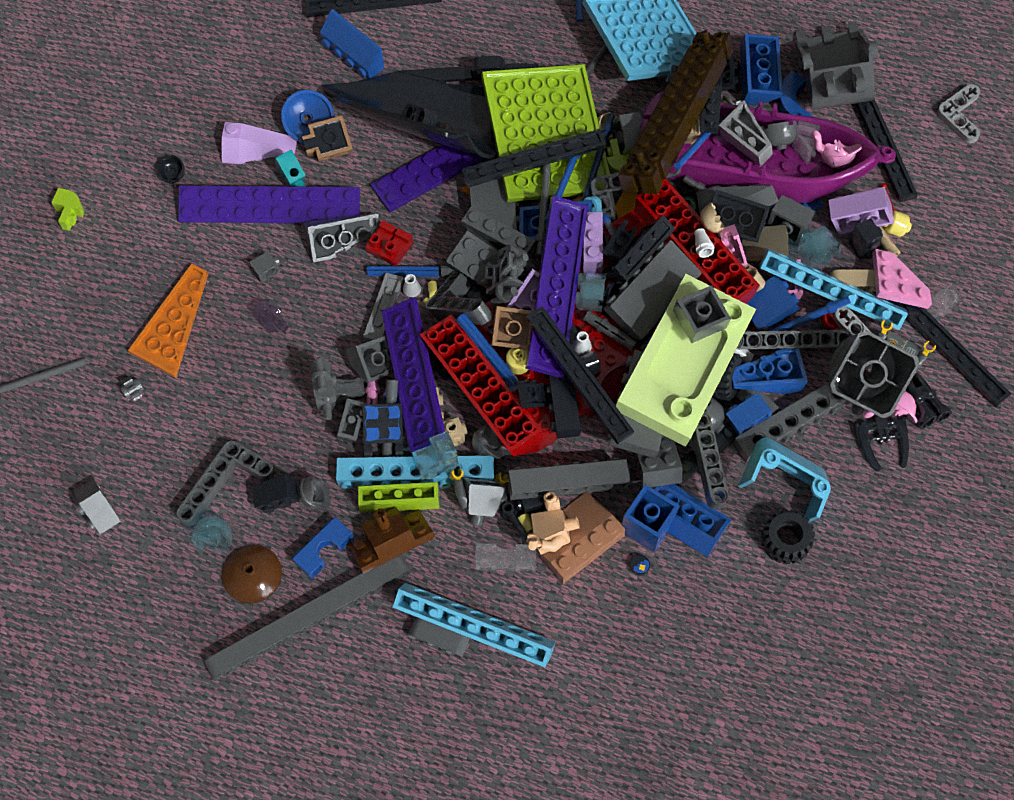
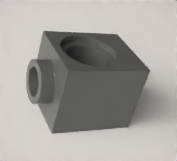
M268 251L249 262L252 271L261 283L280 273L278 267L280 265L279 260L275 255L271 256Z

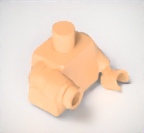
M548 492L544 495L546 512L531 514L534 534H529L526 542L529 543L528 548L530 550L538 548L541 555L549 551L556 552L563 545L568 544L571 541L569 531L580 528L577 517L566 519L560 507L559 497L554 492Z

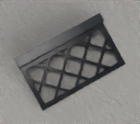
M660 215L653 223L646 224L633 238L623 256L616 263L612 261L599 277L602 280L620 277L623 282L628 281L675 230L673 225L664 215Z

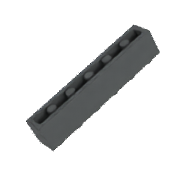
M613 458L603 462L601 460H593L583 464L581 462H573L570 465L553 464L551 467L538 465L533 466L531 469L517 467L508 472L507 481L510 500L544 497L548 492H554L555 495L627 489L630 483L627 460Z

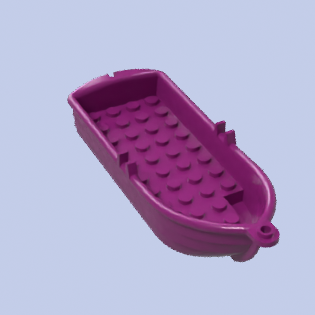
M664 92L657 93L649 102L643 115L641 132ZM760 101L756 108H748L753 113L758 125L764 126V129H768L770 124L789 122V125H793V121H797V137L793 143L787 145L786 149L776 150V147H772L773 155L759 167L720 135V130H718V134H711L681 167L679 175L667 179L683 182L687 175L698 183L702 182L709 187L772 184L778 200L784 195L798 203H806L824 198L853 180L864 176L878 162H893L896 152L890 147L875 146L869 139L857 131L833 121L780 113L777 111V104L775 103L772 111L762 110L763 101ZM721 102L720 117L722 121L738 105ZM817 130L821 134L822 144L824 145L827 143L835 144V140L837 142L840 140L845 146L860 144L862 149L856 153L854 160L848 166L839 169L832 168L824 162L820 152L815 149V141L811 137V133ZM692 144L683 145L676 161H678V159L687 151V149ZM674 164L669 172L671 174L676 171Z

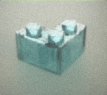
M448 431L429 438L430 446L412 452L414 463L422 480L432 479L437 474L444 471L450 472L458 466L457 451Z

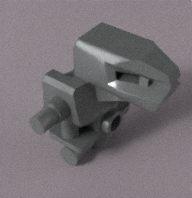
M509 244L499 250L497 265L490 262L485 265V277L481 279V284L487 285L492 283V286L486 289V293L496 297L490 301L493 307L501 303L510 302L513 296L518 295V287L523 285V282L517 278L520 275L526 277L532 269L537 270L535 260L527 251Z
M324 356L317 357L314 363H311L314 397L318 410H323L325 420L332 419V408L335 405L346 404L347 398L355 400L365 394L364 384L361 379H336V374L333 373L329 361H325Z

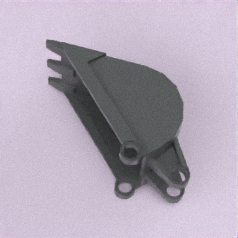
M856 21L848 22V31L833 34L830 25L822 26V36L806 38L804 30L796 31L795 47L799 68H803L811 110L874 100L873 58L878 57V46L876 41H869L862 30L858 28Z

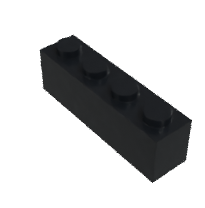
M544 374L545 378L549 379V384H546L547 396H551L552 402H548L549 413L554 416V420H551L552 432H556V439L580 436L581 427L575 386L566 374L563 378Z

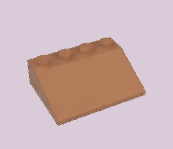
M584 493L563 509L566 519L577 517L580 528L569 531L571 541L563 545L556 552L549 551L541 555L538 548L535 549V552L562 584L625 535L626 529L615 516L588 493Z

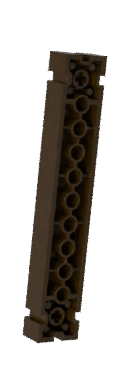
M707 30L696 33L692 40L693 44L688 47L627 157V164L622 166L618 174L623 192L637 193L638 190H643L644 194L658 195L663 185L661 179L667 178L727 64L726 59H730L734 51L730 33L717 32L711 35Z

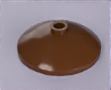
M259 545L239 548L228 557L222 569V582L225 590L232 598L242 603H258L269 598L277 590L282 578V567L278 557L268 548ZM248 568H253L252 572H246Z

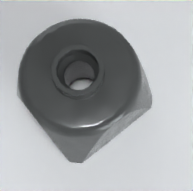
M869 331L860 332L845 339L839 344L832 355L829 365L832 392L881 418L889 417L892 415L920 365L917 356ZM872 364L871 372L867 376H863L865 367Z

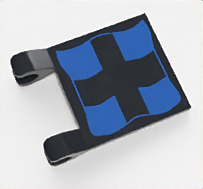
M402 404L362 405L364 457H372V443H395V456H403Z

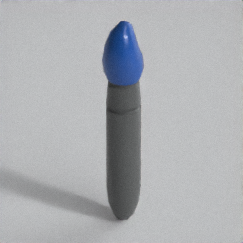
M603 212V224L606 226L611 238L615 229L610 217Z

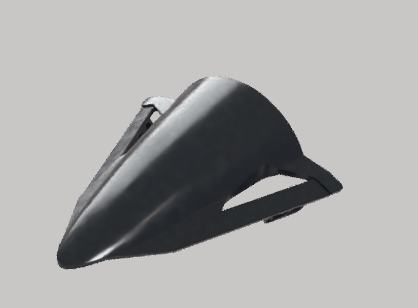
M501 56L475 57L472 60V66L403 70L357 82L324 85L322 90L327 96L346 107L388 126L489 159L498 155L483 85H454L446 82L482 80L481 74L485 71L539 68V65L536 63L505 64V59Z

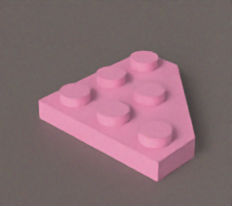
M879 249L874 250L872 255L876 297L928 309L932 305L930 289L892 252Z

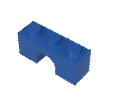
M336 517L332 521H327L323 529L318 534H314L304 548H300L295 552L294 564L312 580L326 566L319 557L320 550L325 546H334L341 552L354 539L353 533Z

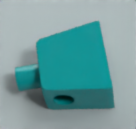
M292 149L275 158V168L287 187H306L304 184L306 175Z

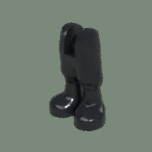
M915 373L912 378L913 382L910 381L905 391L914 398L916 407L920 412L917 424L920 429L931 426L935 420L940 422L949 418L952 411L948 406L940 402L936 392L928 385L925 379L919 373ZM925 401H927L931 405L933 411L929 408Z

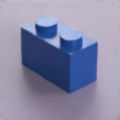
M759 393L755 395L750 394L744 398L741 404L738 406L735 404L727 410L726 420L739 436L770 418L772 410Z

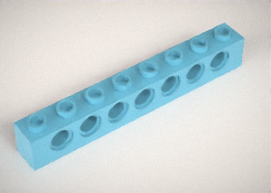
M767 248L759 264L761 269L836 302L848 296L851 303L846 305V307L880 322L885 319L884 324L889 326L892 322L893 328L900 330L908 315V312L902 307L878 298L772 249Z
M494 457L337 458L336 481L338 486L344 489H351L353 486L438 482L440 487L446 488L454 485L455 482L449 476L451 470L462 469L464 473L461 480L464 478L494 480ZM476 469L479 471V473L477 475L470 474V471ZM415 470L421 472L417 476L411 475V473ZM434 470L440 471L438 475H431V472ZM357 471L362 472L358 477L353 476ZM375 471L382 472L379 476L372 475ZM394 471L401 472V474L398 476L392 475Z
M405 583L398 589L393 605L395 609L542 667H546L556 644V641L408 583Z

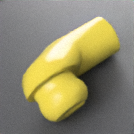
M435 281L428 282L429 297L424 299L425 307L438 290Z

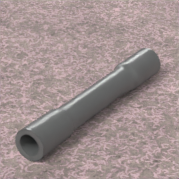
M387 380L386 404H396L397 380ZM382 443L381 457H393L394 443Z

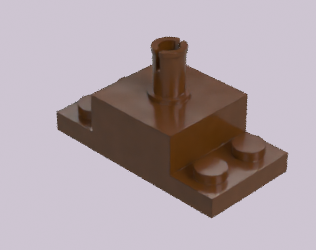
M397 507L387 512L385 509H378L381 514L380 516L376 510L373 513L374 519L361 525L365 537L356 540L348 546L363 574L435 537L433 530L419 509L404 517Z

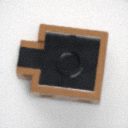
M343 116L309 124L310 135L302 136L307 156L317 155L318 162L353 153Z

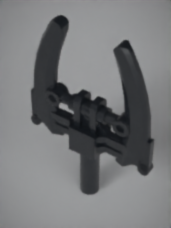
M874 414L875 419L872 423H868V421H864L862 424L854 423L856 436L859 438L862 451L876 472L881 470V466L870 445V442L874 440L882 444L884 440L885 443H889L892 438L899 439V465L901 468L907 466L909 439L906 418L904 416L901 419L896 417L890 418L891 420L888 421L887 418H881ZM896 429V433H888V430ZM874 431L877 435H868V432Z

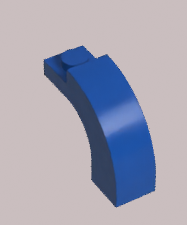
M794 71L782 83L783 95L778 98L780 113L814 117L803 109L796 100V97L804 90L806 80Z

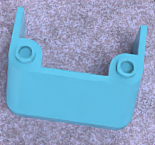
M762 438L757 441L738 487L743 488L755 482L761 466L766 469L779 467L811 486L813 496L804 518L808 517L810 519L809 522L819 519L831 490L824 469L770 438Z

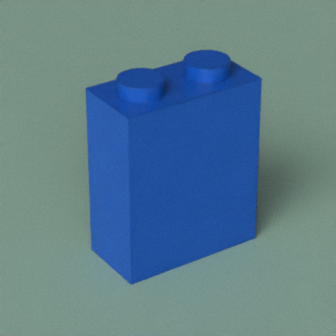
M776 275L767 280L763 289L756 292L754 297L747 303V305L756 309L751 320L759 331L769 330L800 309L797 305L800 301L794 292L791 294L788 292L787 288H789V285L785 279H779Z

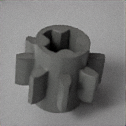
M128 377L122 381L124 386L120 388L127 400L133 398L136 401L142 397L140 392L144 391V388L137 378L132 380L131 377Z

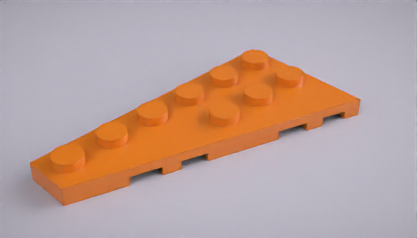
M191 263L129 348L128 352L131 355L174 378L177 377L207 281L208 273L206 270Z

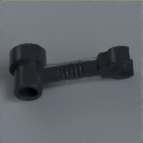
M506 502L502 506V517L504 520L513 523L522 539L523 547L527 550L525 542L529 534L517 517L516 507L511 502Z

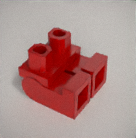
M382 220L378 231L373 233L365 246V250L379 259L397 266L413 245V236Z

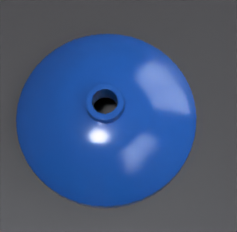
M301 90L292 94L285 101L281 112V120L285 131L291 138L303 143L302 136L310 135L309 124L335 118L330 101L321 93L313 90ZM309 115L310 121H305L304 116Z

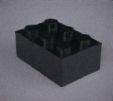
M715 190L711 203L716 207V216H720V221L724 227L735 224L739 237L758 243L770 206Z

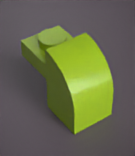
M611 139L608 147H606V159L610 174L620 172L622 166L627 164L626 159L629 154L621 155L617 139Z
M58 188L52 200V205L57 212H62L58 220L62 229L70 231L71 227L76 224L77 216H84V207L74 192Z

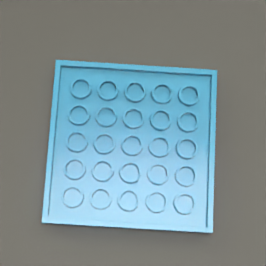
M677 0L582 1L583 6L627 81L668 76L671 66H678L688 47L693 44L692 40L696 35V31Z

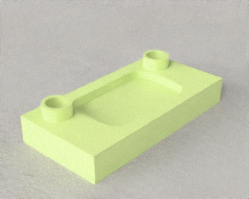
M685 274L616 404L621 414L685 447L691 439L756 311L755 308L714 288L731 320L726 329L691 343L673 309L678 299L709 287V285L688 274Z

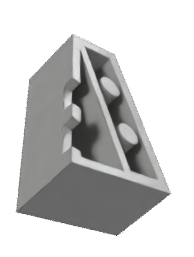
M745 101L740 103L719 124L720 135L759 167L773 155L772 144L761 126L758 125Z

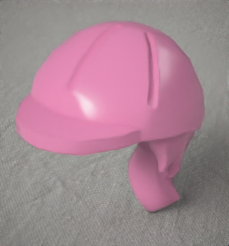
M817 130L811 133V137L815 141V149L820 152L824 162L832 168L839 169L848 166L854 160L856 153L862 149L860 144L845 146L840 140L838 142L835 140V144L827 143L824 145L822 144L821 134Z
M905 391L893 412H895V416L897 414L898 416L905 414L912 422L916 423L918 420L915 417V400L911 394ZM866 409L863 411L864 418H870L874 415V413Z

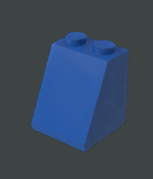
M645 484L623 517L622 526L626 529L625 535L655 553L665 538L680 505Z

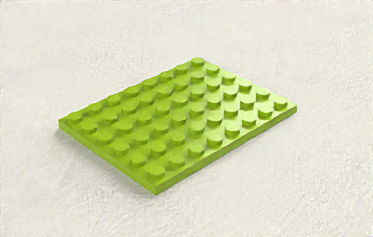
M585 64L485 71L481 74L498 158L600 129ZM597 150L582 154L577 159L562 197L582 196L584 194ZM605 150L596 178L610 174ZM570 158L551 163L548 199L552 198L553 195L555 196ZM543 166L503 177L507 202L541 199ZM599 181L597 189L602 191L605 184L603 181Z

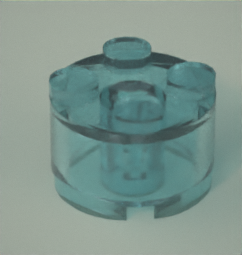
M825 226L811 233L803 234L797 248L805 263L816 270L831 264L830 260L834 256L837 258L841 253V246Z
M579 273L578 289H580V292H576L575 299L576 307L579 310L602 312L606 274Z

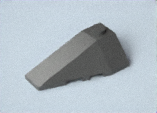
M772 184L738 187L737 185H731V187L712 186L697 192L699 213L712 202L715 190L766 206L779 202Z
M378 213L321 219L303 223L305 241L312 262L330 260L336 257L335 253L343 249L348 250L351 248V245L371 237L379 229Z
M387 336L346 349L351 367L366 383L385 377L393 369Z

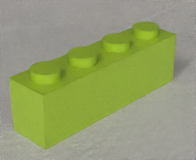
M438 482L358 486L360 512L368 513L375 512L376 510L379 512L378 509H385L387 512L395 507L399 511L440 509Z

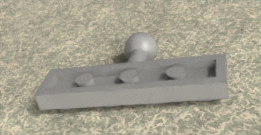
M389 273L385 274L363 335L364 340L372 341L385 336L386 331L381 311L396 305L404 277Z

